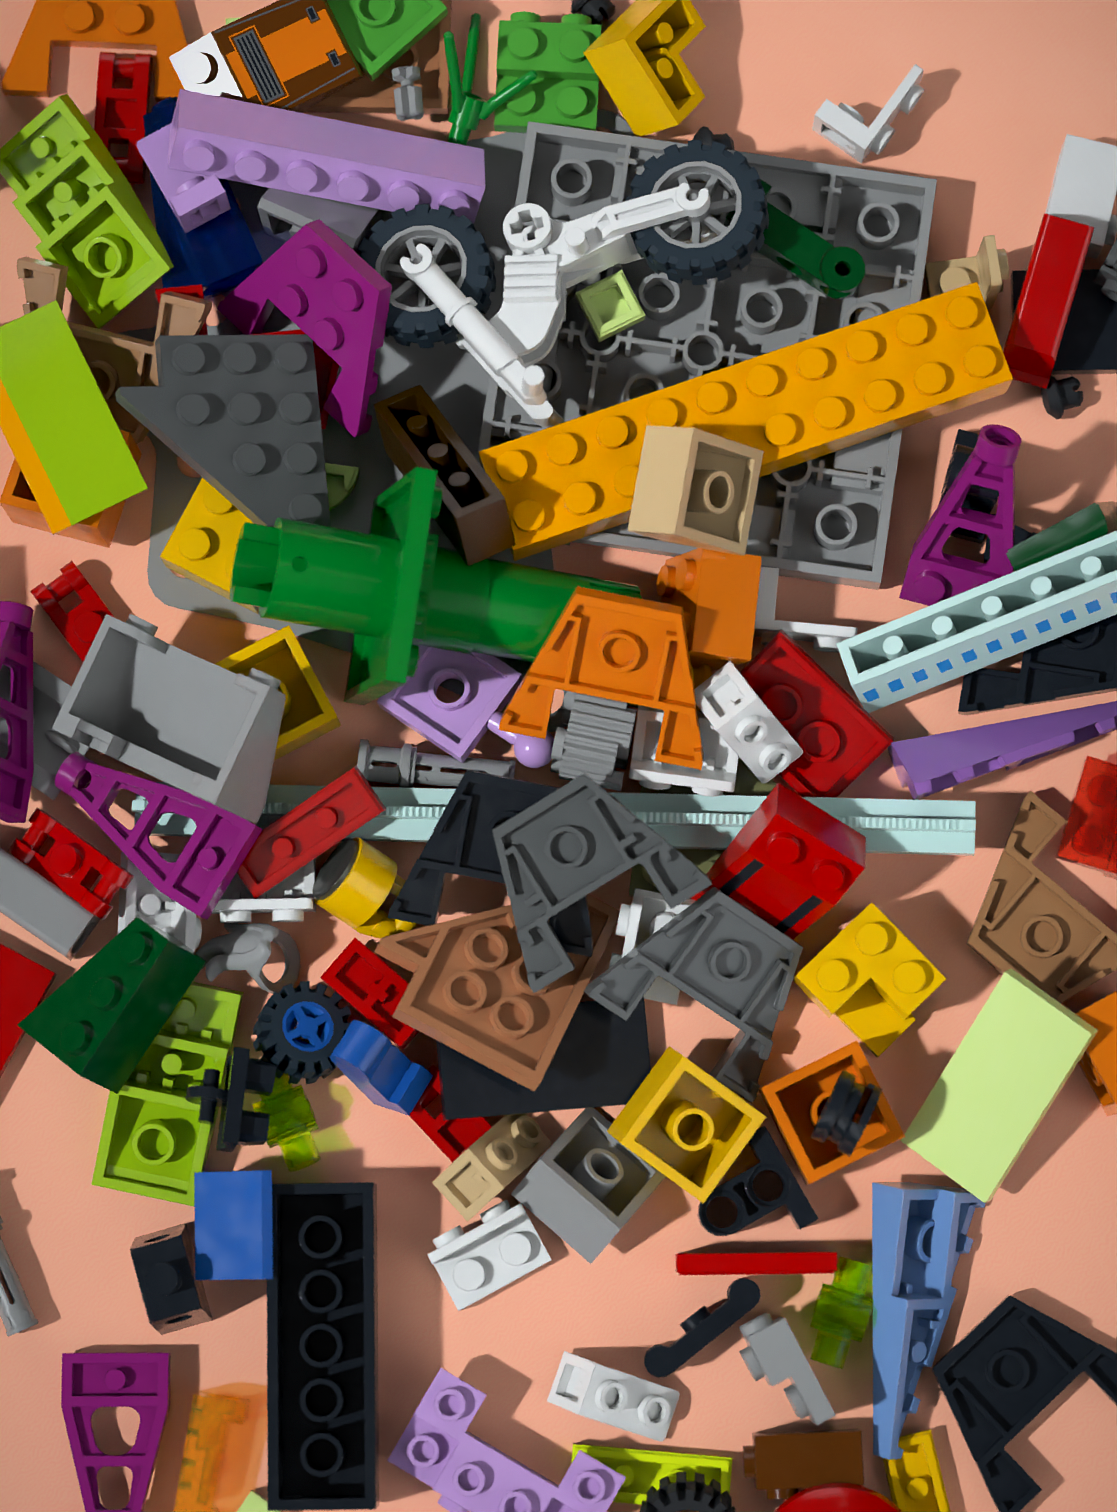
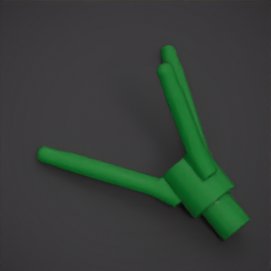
M474 13L471 16L462 83L454 34L451 31L444 33L445 54L452 94L451 112L448 118L452 126L447 142L467 145L471 130L476 131L478 129L481 119L486 120L496 108L524 89L538 76L535 70H530L488 101L472 92L481 15L478 13Z

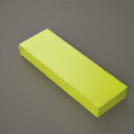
M573 1443L571 1463L580 1449L609 1468L626 1476L612 1502L642 1504V1501L647 1500V1492L652 1486L659 1490V1481L666 1476L669 1477L671 1483L676 1482L678 1472H686V1481H694L695 1472L705 1474L706 1485H709L712 1479H715L721 1484V1494L725 1491H728L730 1494L732 1457Z

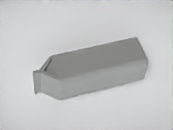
M0 848V913L71 961L94 930L100 918L83 908L76 900L56 885Z

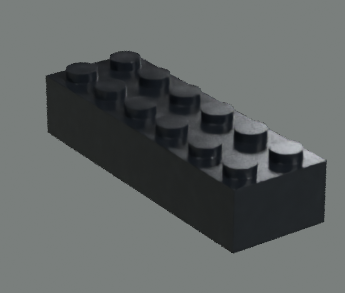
M377 1183L272 1184L273 1279H267L268 1511L377 1509L380 1505Z

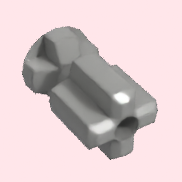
M403 66L391 70L393 81L401 83V87L394 89L396 118L400 121L409 119L419 120L424 116L421 87L414 86L413 83L421 78L420 67Z

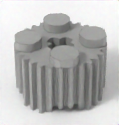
M565 691L561 723L568 724V728L557 727L551 754L550 772L559 773V779L572 781L586 773L602 788L621 791L624 772L617 771L616 768L625 770L627 768L637 710L631 709L629 706L638 708L639 705Z

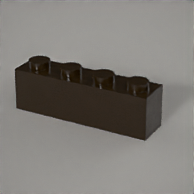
M420 384L373 404L385 451L401 474L405 476L415 467L437 470L435 486L442 487V502L438 517L434 520L468 566L516 545L505 497Z

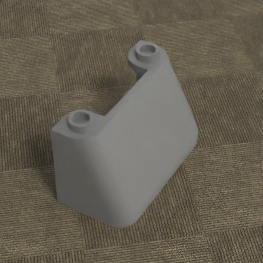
M106 614L52 729L154 778L257 824L266 805L286 695L278 691L281 681L255 668L251 669L248 676L240 673L236 674L155 637L158 627L148 621L129 614L125 623Z

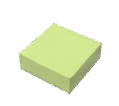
M622 270L575 293L576 299L598 342L645 320V313Z

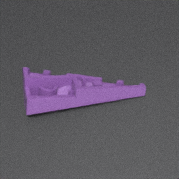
M1117 701L891 742L887 750L902 788L908 786L912 798L918 800L1005 767L1008 771L1117 730Z

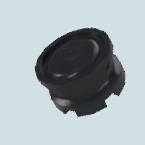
M843 1070L823 1107L812 1131L811 1138L821 1143L829 1140L837 1144V1151L851 1156L875 1109L882 1089L871 1083L865 1087L856 1082L855 1075ZM855 1114H859L856 1122H853Z

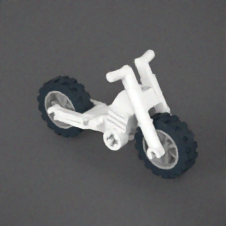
M702 140L688 141V146L678 148L677 144L663 149L665 154L657 159L654 155L643 164L645 170L641 176L636 174L631 182V196H627L624 202L603 207L598 212L569 222H557L552 220L547 211L537 204L524 203L512 208L503 221V233L513 254L505 256L504 300L499 312L489 321L481 313L485 315L492 303L489 296L496 289L495 265L482 234L475 229L473 223L463 214L461 217H458L451 208L439 206V210L431 209L429 204L415 205V210L407 212L404 208L398 209L391 213L392 218L385 223L381 219L371 228L373 234L369 239L363 238L358 247L360 257L386 281H388L390 275L409 279L391 293L385 337L393 336L396 343L408 347L411 342L418 343L420 348H433L434 343L444 341L445 345L456 341L455 343L460 349H467L506 395L514 398L536 424L546 429L564 423L565 420L546 400L547 394L543 390L544 372L539 366L533 364L541 361L549 354L556 341L562 322L566 321V289L580 282L588 287L600 281V272L618 263L626 264L644 258L654 272L660 274L662 271L667 274L668 280L682 284L684 279L691 280L693 285H705L708 279L717 277L719 282L731 277L732 270L737 267L742 270L752 261L750 255L754 250L759 252L765 240L763 235L764 229H768V204L759 174L754 167L751 168L748 165L747 158L740 152L735 151L731 153L726 145L713 141L712 146L703 145ZM707 182L705 188L700 191L691 190L689 186L691 183ZM718 186L725 188L733 197L713 203L710 202ZM735 211L728 227H725L715 217H712L713 215ZM534 221L535 225L523 228V223ZM427 246H434L432 252ZM446 249L452 250L460 260L459 262L438 266ZM407 252H409L410 255H411V258L403 257V256H404ZM400 259L401 265L395 264ZM461 274L457 285L449 278ZM415 292L418 299V307H410L400 303Z

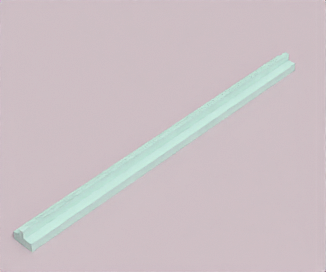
M157 782V783H160V784H163V785H167V786L176 788V787H174V786H172V785H170V784H167V783H165V782ZM269 784L265 808L255 825L263 830L326 786ZM372 787L386 807V810L342 840L359 837L364 841L427 843L456 789ZM608 792L675 849L725 850L767 797L744 795L710 797L699 794ZM136 794L135 800H132V811L135 812L134 826L149 803L145 797ZM802 797L866 837V853L974 856L976 801ZM175 813L162 814L150 836L191 837L196 829V824L191 818Z

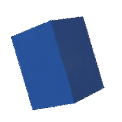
M272 1170L194 1172L195 1280L273 1279Z

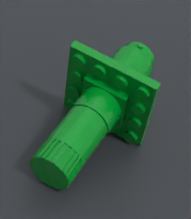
M415 467L374 499L369 534L280 517L276 519L273 527L244 522L235 549L230 581L231 602L258 606L259 614L262 618L353 633L344 702L365 705L406 684L407 677H414L419 658L418 645L466 654L475 652L533 663L577 586L642 599L641 591L637 585L490 558L468 566L457 550L438 546L439 535L428 533L430 518L436 519L440 511L442 487L435 486L437 470Z

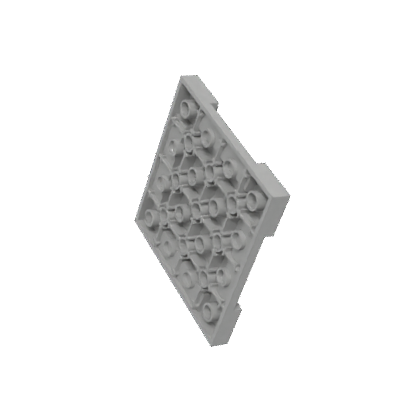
M528 121L515 207L524 203L537 204L547 211L552 220L557 222H569L598 212L603 207L624 202L627 196H631V182L636 174L641 176L645 170L643 164L654 155L657 159L665 154L663 149L668 146L677 144L679 148L688 146V144ZM738 151L747 158L748 165L756 169L760 179L772 186L767 199L768 203L834 247L847 246L855 249L862 256L865 262V275L859 289L852 296L845 299L830 298L756 250L750 255L752 261L741 270L737 267L731 271V277L719 282L717 277L708 279L705 285H693L691 280L684 279L682 284L668 280L666 273L661 271L660 274L654 272L648 266L645 258L626 264L618 263L600 272V280L622 270L645 313V320L598 342L575 296L576 292L587 286L580 282L567 288L566 321L562 322L556 341L549 354L541 361L533 364L539 366L544 372L543 390L547 394L546 400L567 422L920 301L937 179ZM707 182L691 183L689 186L691 190L700 191L705 188ZM718 186L710 202L713 203L733 197L725 188ZM729 212L713 215L712 217H715L717 221L724 225L725 218ZM534 221L523 223V228L535 225ZM510 247L508 250V256L513 255ZM503 287V289H502L500 308H501L502 303H503V300H504V299H503L504 287ZM490 375L478 452L543 430L514 398L506 395ZM902 429L759 477L745 554L761 556V567L779 568V576L878 590L882 580ZM477 453V459H476V460H477V461L479 462V464H480V461H479V453ZM629 522L572 541L575 543L672 557L697 549V547L664 542L627 531Z

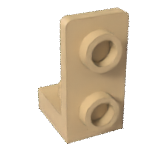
M995 235L983 237L976 256L926 263L924 275L928 298L977 282L987 310H991L998 293L1004 290L1003 280L1009 279L1007 253L1005 248L997 249Z
M527 1114L505 1115L464 1151L432 1183L468 1222L551 1146V1141L541 1131L540 1126L532 1118L528 1117Z

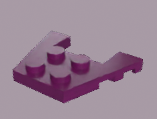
M318 219L305 224L219 303L217 309L244 335L262 333L274 306L279 308L283 314L342 367L323 409L354 438L369 431L372 421V415L367 413L369 395L376 393L378 374L373 371L376 349L383 347L392 285L327 225Z

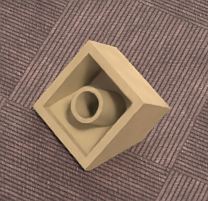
M647 425L627 531L664 542L745 556L764 451L696 428Z

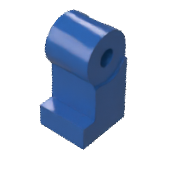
M359 1020L351 1021L346 1033L330 1055V1060L373 1104L408 1116L433 1077L425 1067L412 1062L395 1045H392L391 1041L380 1031Z

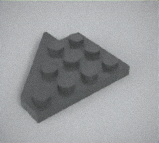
M306 334L159 336L155 341L159 386L119 387L115 393L116 401L254 524L273 527L276 519L280 517L331 527L313 340Z

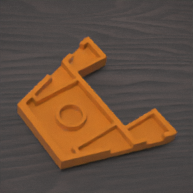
M36 0L1 83V90L4 96L50 98L54 46L157 51L154 99L156 103H177L179 91L184 89L169 57L188 45L176 1Z
M577 586L503 712L499 730L545 739L555 689L641 705L664 711L654 761L701 770L704 752L683 608Z

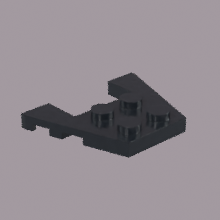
M1015 525V545L1036 535L1034 532L1030 533ZM988 535L984 563L990 559V539ZM1117 614L1024 651L1020 673L981 668L964 675L958 713L960 715H972L1117 691Z
M467 770L436 824L421 855L410 871L400 893L389 909L388 918L428 926L437 924L446 873L505 884L492 830L560 787ZM586 895L550 917L549 924L567 953L592 957L594 944Z
M1007 1295L931 1368L998 1512H1020L1042 1490L1009 1455L1004 1447L1080 1373L1084 1372L1117 1406V1353L1011 1295Z

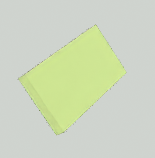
M1012 968L1005 971L904 1134L905 1137L900 1141L982 1202L987 1203L999 1189L1098 1030Z

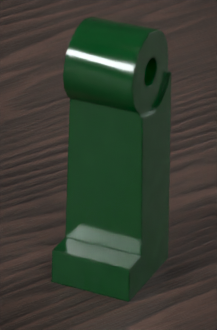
M761 180L766 199H768L772 186ZM767 202L769 225L768 229H764L763 235L765 240L759 253L830 298L845 299L852 296L859 289L865 275V262L862 256L855 249L847 246L834 247ZM730 211L726 216L725 227L730 225L735 211Z

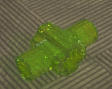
M284 1073L280 1079L275 1077L272 1094L270 1096L259 1095L261 1101L252 1105L255 1112L270 1114L266 1142L270 1148L279 1146L288 1171L295 1172L314 1165L321 1160L311 1134L312 1131L319 1129V1125L302 1085L293 1087L292 1083H288L289 1075Z
M840 1256L832 1285L822 1283L809 1325L812 1328L818 1329L810 1356L811 1360L844 1369L852 1340L862 1342L874 1302L873 1298L865 1296L872 1274L871 1265Z

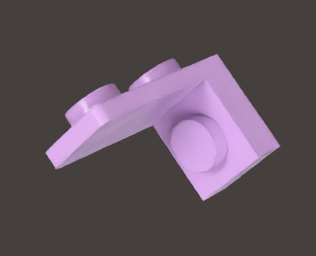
M170 123L139 140L136 145L184 232L187 233L228 211L231 207L226 192L216 174L206 176L168 168Z

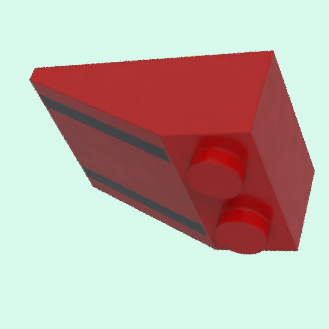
M777 783L706 873L712 881V885L689 899L698 900L715 886L790 938L795 939L832 909L866 868V837L785 786Z

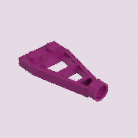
M996 424L986 425L981 428L973 452L913 545L900 591V599L930 606L1015 572L1006 553L1008 549L1015 546V461L1022 442L1020 435L1016 431ZM973 484L999 492L996 515L962 507L967 492ZM960 527L988 535L990 539V559L986 563H981L946 554L943 552L942 547L952 531Z
M0 601V670L2 665L11 668V702L0 697V717L4 718L8 725V754L5 759L0 757V820L7 823H26L34 773L33 632H31L34 610L21 603Z
M79 752L72 753L64 760L55 777V787L75 799L158 891L206 920L210 917L262 831V828L188 792L97 765ZM122 789L145 797L149 802L132 830L127 829L109 812L110 806ZM175 813L191 818L196 824L194 833L176 862H167L153 848L149 839L154 827L162 814Z
M62 1353L61 1408L85 1512H143L170 1409L171 1353ZM101 1407H131L138 1412L140 1425L135 1444L130 1451L123 1455H108L98 1448L91 1424L92 1415L97 1409ZM125 1466L131 1469L133 1478L130 1499L127 1506L123 1509H106L102 1506L99 1499L97 1473L100 1468Z

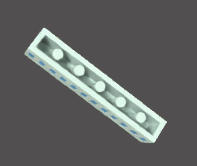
M1117 531L836 643L851 687L863 708L868 713H871L1116 615Z

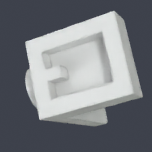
M917 64L912 67L869 128L863 124L864 118L854 108L845 103H839L837 106L826 99L814 115L812 130L861 164L871 151L879 155L895 133V129L890 124L898 113L902 111L908 115L923 95L925 89L919 84L924 69Z
M731 661L694 689L698 707L761 783L769 782L803 754L799 744L762 702Z
M564 1351L547 1402L575 1414L662 1442L666 1438L680 1393L672 1388Z

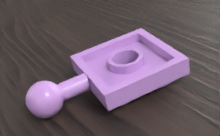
M418 645L419 658L414 677H407L406 684L379 697L376 701L381 709L461 763L465 762L488 729L514 745L516 758L526 767L540 768L552 760L551 754L554 738L548 731L546 738L542 739L499 730L503 714L501 711L516 692L523 680V676L495 656L475 652L466 654ZM457 679L465 686L461 698L452 703H444L437 699L436 692L439 685L445 680Z

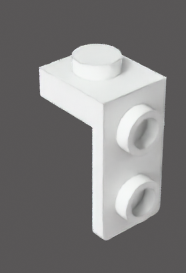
M761 567L754 637H762V645H766L782 629L795 641L814 642V650L838 653L839 650L836 643L857 635L858 628L775 620L779 568Z

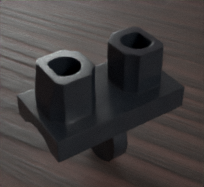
M234 1047L232 1055L227 1057L224 1089L218 1088L220 1071L205 1069L203 1086H191L186 1090V1101L200 1105L199 1123L214 1124L216 1107H221L216 1151L232 1153L237 1145H264L268 1138L270 1114L243 1110L245 1093L265 1096L272 1094L276 1065L259 1059L249 1058L250 1049Z

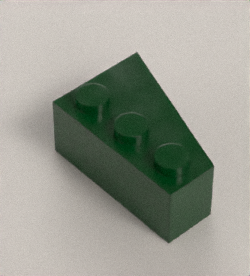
M136 917L17 1026L79 1076L118 1094L206 960L174 936Z

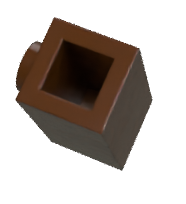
M855 1428L752 1433V1445L743 1446L744 1478H754L756 1490H767V1499H789L799 1492V1488H810L827 1483L865 1485L862 1431Z

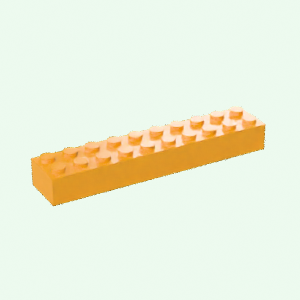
M974 282L478 452L479 461L482 468L505 497L516 543L515 546L509 549L513 560L517 561L629 522L647 425L696 428L762 450L764 453L759 477L1005 394L1013 378L978 283Z

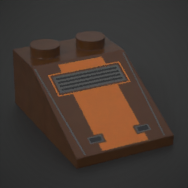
M278 0L208 33L169 57L185 90L300 113L364 76L327 0Z

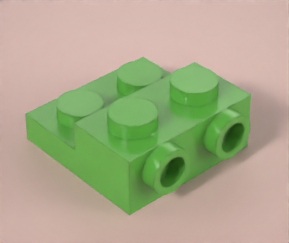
M526 11L512 13L510 21L499 20L496 94L530 70H535L538 76L524 89L495 109L494 131L526 133L528 121L597 131L599 77L583 52L602 34L601 25L592 24V19L582 14L564 15L561 18V23L541 22L540 15Z

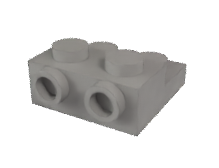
M766 1312L739 1326L748 1346L739 1352L754 1380L758 1381L765 1378L767 1384L773 1387L789 1378L791 1385L784 1388L783 1391L795 1414L800 1419L808 1416L811 1422L819 1425L836 1416L784 1317L780 1316L773 1320L771 1315Z

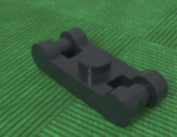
M747 1278L733 1281L728 1287L727 1300L711 1313L703 1305L680 1324L681 1328L685 1331L681 1337L669 1346L658 1344L646 1351L644 1365L647 1371L652 1376L658 1378L666 1377L673 1373L758 1304L760 1299L758 1285L753 1280Z

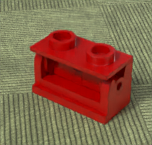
M355 937L320 978L398 1047L404 1050L420 1032L392 1017L409 983Z

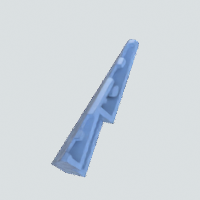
M872 1182L873 1455L889 1460L902 1458L904 1450L898 1447L901 1431L907 1414H916L921 1399L914 1396V1392L922 1368L932 1367L957 1289L952 1287L951 1284L960 1254L970 1253L973 1239L966 1235L975 1208H984L986 1204L965 1188L913 1182Z

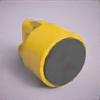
M355 837L342 842L324 862L313 885L312 891L315 904L360 934L380 939L414 930L418 925L417 923L388 918V913L379 908L389 892L398 896L406 880L397 875V863L361 838Z

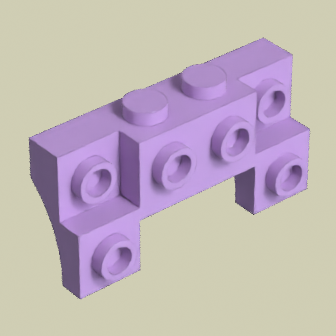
M442 1367L439 1369L387 1460L441 1494L437 1503L450 1512H607L626 1479V1476L609 1468L579 1449L558 1486L553 1481L466 1431L487 1394L464 1382Z

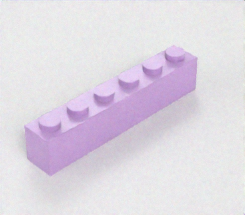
M184 89L179 91L169 134V169L206 176L216 174L217 178L391 212L404 208L406 212L415 210V205L429 204L431 209L439 210V206H445L453 209L458 217H461L463 214L474 225L486 187L484 149Z

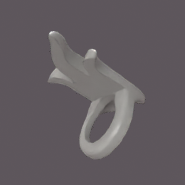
M224 923V927L229 933L210 939L196 952V954L206 960L201 970L206 966L205 974L210 982L223 971L246 970L261 989L271 994L279 993L283 986L290 983L294 986L301 968L300 953L296 942L290 934L275 926L264 923ZM272 941L280 946L285 957L284 973L275 983L269 981L262 971L263 966L272 953Z

